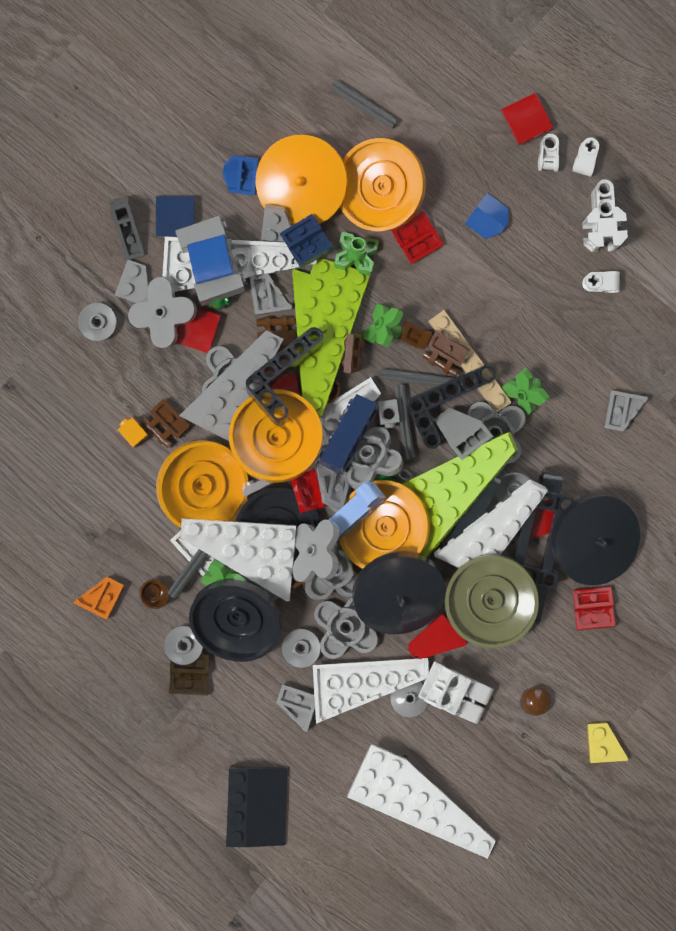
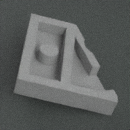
M268 274L249 277L255 315L292 309L290 303L288 304L282 292L275 286L274 281Z
M319 460L316 463L322 503L340 510L344 506L350 485L347 479L348 472L345 471L343 475L322 466Z

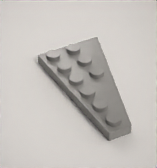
M266 330L179 416L229 441V428L233 415L238 407L250 397L246 391V379L276 355L283 338ZM252 383L249 387L251 389H257L260 385L258 383Z

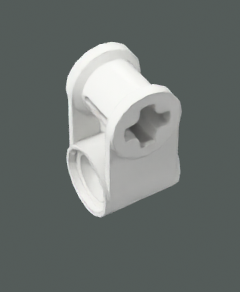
M554 134L545 135L540 142L538 171L546 169L558 172L559 139ZM545 140H552L554 142V147L547 148L545 146Z
M587 138L581 143L572 172L592 176L599 150V142L595 138ZM589 143L591 144V148H593L590 152L588 151V148L585 147Z
M590 272L584 277L582 286L589 292H620V272ZM591 278L594 282H596L593 286L592 283L589 282Z

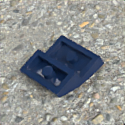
M156 195V236H177L176 230L194 224V196Z
M313 214L279 233L301 269L334 249Z

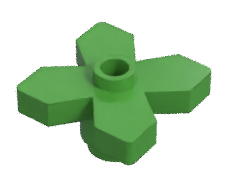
M342 232L339 246L344 251L336 254L334 268L346 270L354 264L359 273L370 276L374 262L369 256L376 254L379 241L372 238L364 240L360 237H354L353 234Z
M377 304L372 313L374 323L365 329L363 339L371 343L376 341L381 346L389 347L392 339L396 340L401 335L402 328L399 326L403 312L395 308L389 310V308Z
M525 368L515 376L516 381L510 380L501 388L508 397L518 398V407L524 412L526 417L535 410V404L538 406L542 405L550 396L542 388V382L538 378L533 377Z
M216 559L212 561L208 567L209 571L201 579V582L206 586L220 580L247 581L237 571Z

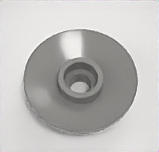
M92 303L84 307L80 312L78 326L86 338L93 341H102L113 334L116 328V316L109 306L102 303ZM97 319H100L102 322L100 326L95 325Z
M521 473L504 475L495 492L497 498L503 503L512 496L511 493L525 484L530 478Z
M187 626L177 627L170 631L164 642L166 655L172 662L179 665L193 663L199 658L203 649L195 639L190 627ZM187 643V649L182 650L180 648L181 644Z
M297 629L285 637L282 644V653L285 660L292 666L298 668L308 667L319 657L320 642L311 631ZM303 644L305 650L299 651L298 645Z
M419 681L391 693V704L398 714L404 717H415L426 709L428 703L418 697L423 684ZM408 695H412L414 697L412 702H408L406 700V697Z

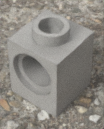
M397 399L377 402L380 426L384 425L385 428L396 427V423L400 422ZM386 409H391L394 412V417L390 420L383 416V412Z

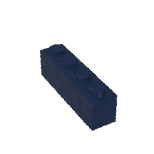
M358 394L355 395L354 399L351 398L347 404L348 410L345 415H341L339 418L338 428L331 433L328 446L322 449L319 456L322 466L341 475L344 474L378 412L376 402Z

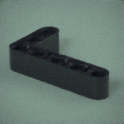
M317 327L309 328L246 379L248 395L277 426H283L287 423L288 409L270 387L322 346L323 332ZM315 335L319 337V340L311 341L309 338ZM298 347H301L305 351L302 353H296L294 350ZM282 359H287L290 363L281 365L279 362ZM267 371L275 373L272 377H266L264 374ZM252 383L260 385L257 389H251L249 386ZM265 397H269L272 399V402L265 404L262 400ZM281 411L285 416L277 418L275 413Z
M489 364L482 365L416 394L409 399L408 409L427 448L435 449L441 442L440 434L429 409L492 382L496 377V371L493 366ZM485 368H490L493 372L492 376L488 379L482 376V371ZM467 376H472L475 379V383L472 386H466L464 379ZM449 384H455L457 391L454 394H449L446 391V387ZM437 392L440 398L438 401L432 402L429 399V394ZM413 400H420L422 407L418 410L413 409L411 406ZM427 417L430 420V424L427 427L420 426V418ZM435 435L438 441L435 444H429L427 437Z
M505 466L456 523L448 541L452 538L456 539L463 533L465 528L485 514L501 482Z

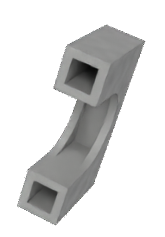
M217 216L176 230L175 232L184 254L188 252L187 244L223 234L226 237L225 232H228L225 221L221 222L220 217ZM231 238L227 239V245L232 260L233 275L200 284L195 283L194 287L201 306L245 292L244 285L247 283L244 274H239L237 268L241 266L238 257H233L231 252L234 249Z

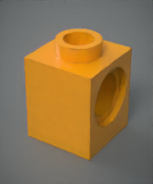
M127 417L119 424L120 428L118 431L133 448L137 447L149 436L133 417L131 419Z

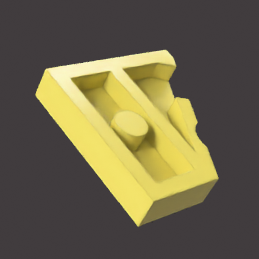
M606 722L587 724L590 763L628 761L625 752Z

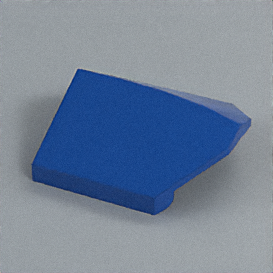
M232 155L223 166V178L229 192L255 196L258 158Z
M487 193L465 225L484 239H488L501 233L507 226L508 208Z

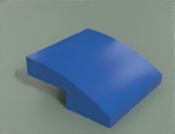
M224 234L187 244L196 284L233 275L232 260Z

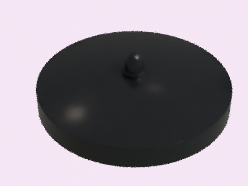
M267 487L248 496L236 510L232 521L295 525L296 528L301 524H308L316 529L320 523V518L316 510L300 513L294 490L284 487ZM294 546L293 565L299 556L296 546Z
M608 494L586 495L571 503L558 518L551 540L553 558L559 569L566 576L580 584L601 585L608 583L624 573L633 562L640 544V526L633 510L620 499Z
M408 551L392 552L372 560L360 571L352 590L354 607L360 620L369 628L385 634H405L424 627L440 612L446 595L445 582L438 566L426 556Z
M220 580L205 586L196 595L189 612V625L195 639L213 655L229 661L247 662L262 658L276 646L282 630V616L275 601L261 588L240 580Z

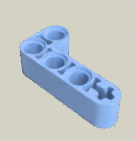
M367 481L355 491L357 495L329 519L336 522L339 527L337 542L385 500L386 496L374 482Z

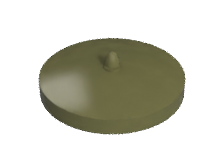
M495 554L481 555L461 565L450 579L445 595L446 613L452 627L466 641L484 648L505 647L520 640L532 627L539 606L538 590L530 573L517 561Z

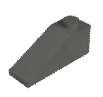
M128 195L110 200V210L126 260L144 256V249Z

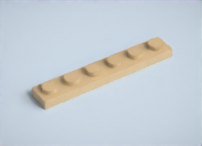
M444 310L428 321L434 331L439 330L470 349L461 366L465 373L484 365ZM487 368L482 371L484 378L488 379L492 376ZM468 376V377L470 378V380L472 381V383L474 384V383H475L474 377ZM495 379L477 388L495 413H498L511 403Z

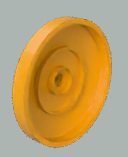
M293 135L277 141L264 153L257 168L256 190L264 209L266 204L285 207L288 220L292 225L310 214L314 215L319 224L327 221L339 210L347 193L348 175L343 159L329 143L314 136Z
M375 138L359 143L346 154L343 161L348 175V188L340 208L351 222L366 230L385 232L405 225L415 216L425 196L426 179L422 164L411 149L394 140Z
M272 389L288 409L287 423L283 426L275 425L253 399L249 397L238 407L233 415L229 428V443L236 462L245 472L256 479L278 483L295 479L310 469L320 453L323 433L319 416L307 400L287 390ZM265 397L262 402L269 404L272 402V399ZM281 411L275 413L277 418L285 416Z
M192 441L175 449L163 462L156 481L158 503L166 517L180 528L182 518L232 521L236 510L247 498V496L244 497L241 490L246 488L244 484L248 482L247 472L236 462L229 448L213 441Z
M373 481L386 496L385 500L340 539V544L346 555L360 568L363 569L372 560L392 552L408 551L418 554L423 553L430 535V519L425 504L409 487L394 481ZM355 491L348 496L344 505L357 495Z

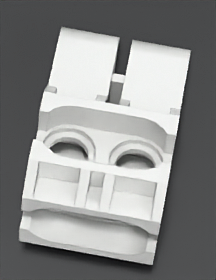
M601 180L591 192L592 212L582 222L583 229H592V232L588 233V238H583L584 246L591 252H599V248L604 247V242H607L608 251H615L628 237L627 230L617 231V227H621L622 221H627L626 213L619 207H615L614 186L609 180ZM599 189L604 190L605 194H602ZM600 208L605 209L607 213H603Z
M434 662L418 697L439 709L478 724L485 708L474 702L476 700L487 705L494 689L440 663Z

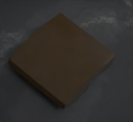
M201 654L196 661L187 665H179L171 661L169 694L208 696L210 655Z

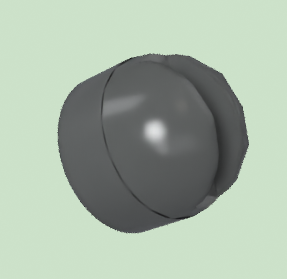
M401 469L396 474L395 480L403 484L412 479V474L406 469Z

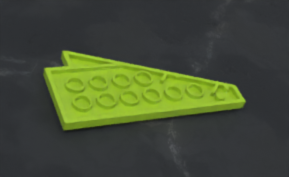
M318 258L317 264L313 265L310 274L293 269L292 275L297 336L299 337L311 327H317L323 332L322 346L300 363L302 397L313 406L318 416L323 418L345 353L344 340L347 334L352 332L370 276L361 274L357 269L348 267L346 270L334 268V262ZM313 335L309 339L311 341H317L319 340V337ZM298 347L299 353L305 351L303 348Z
M510 432L481 445L463 460L458 456L403 483V485L412 489L421 498L428 511L430 535L422 553L423 556L427 557L435 550L518 451Z

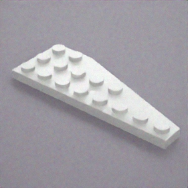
M372 743L370 744L347 794L348 798L488 859L496 842L491 835L473 821L468 814L462 811L406 758Z

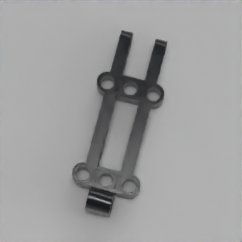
M546 469L541 470L539 484L546 487L547 493L544 496H551L552 502L545 505L541 499L521 526L513 560L521 564L527 571L532 570L535 572L533 580L539 596L535 624L540 623L547 590L555 588L558 584V576L552 570L554 558L551 540L555 524L565 510L561 507V503L566 499L570 500L571 503L574 502L571 496L560 493L563 474ZM536 508L554 511L541 567L524 563ZM546 575L554 576V580L551 583L544 582Z

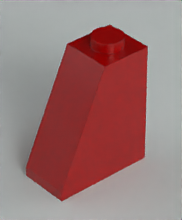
M441 613L407 643L409 646L407 650L414 658L418 656L419 659L464 647L468 643L455 631L451 623Z

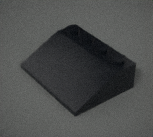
M229 767L226 847L285 846L288 768Z

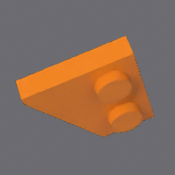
M106 577L76 599L74 604L107 620L125 585L110 577Z

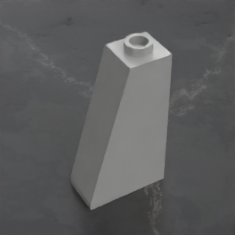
M448 408L434 419L449 445L461 460L493 437L482 421L452 408Z

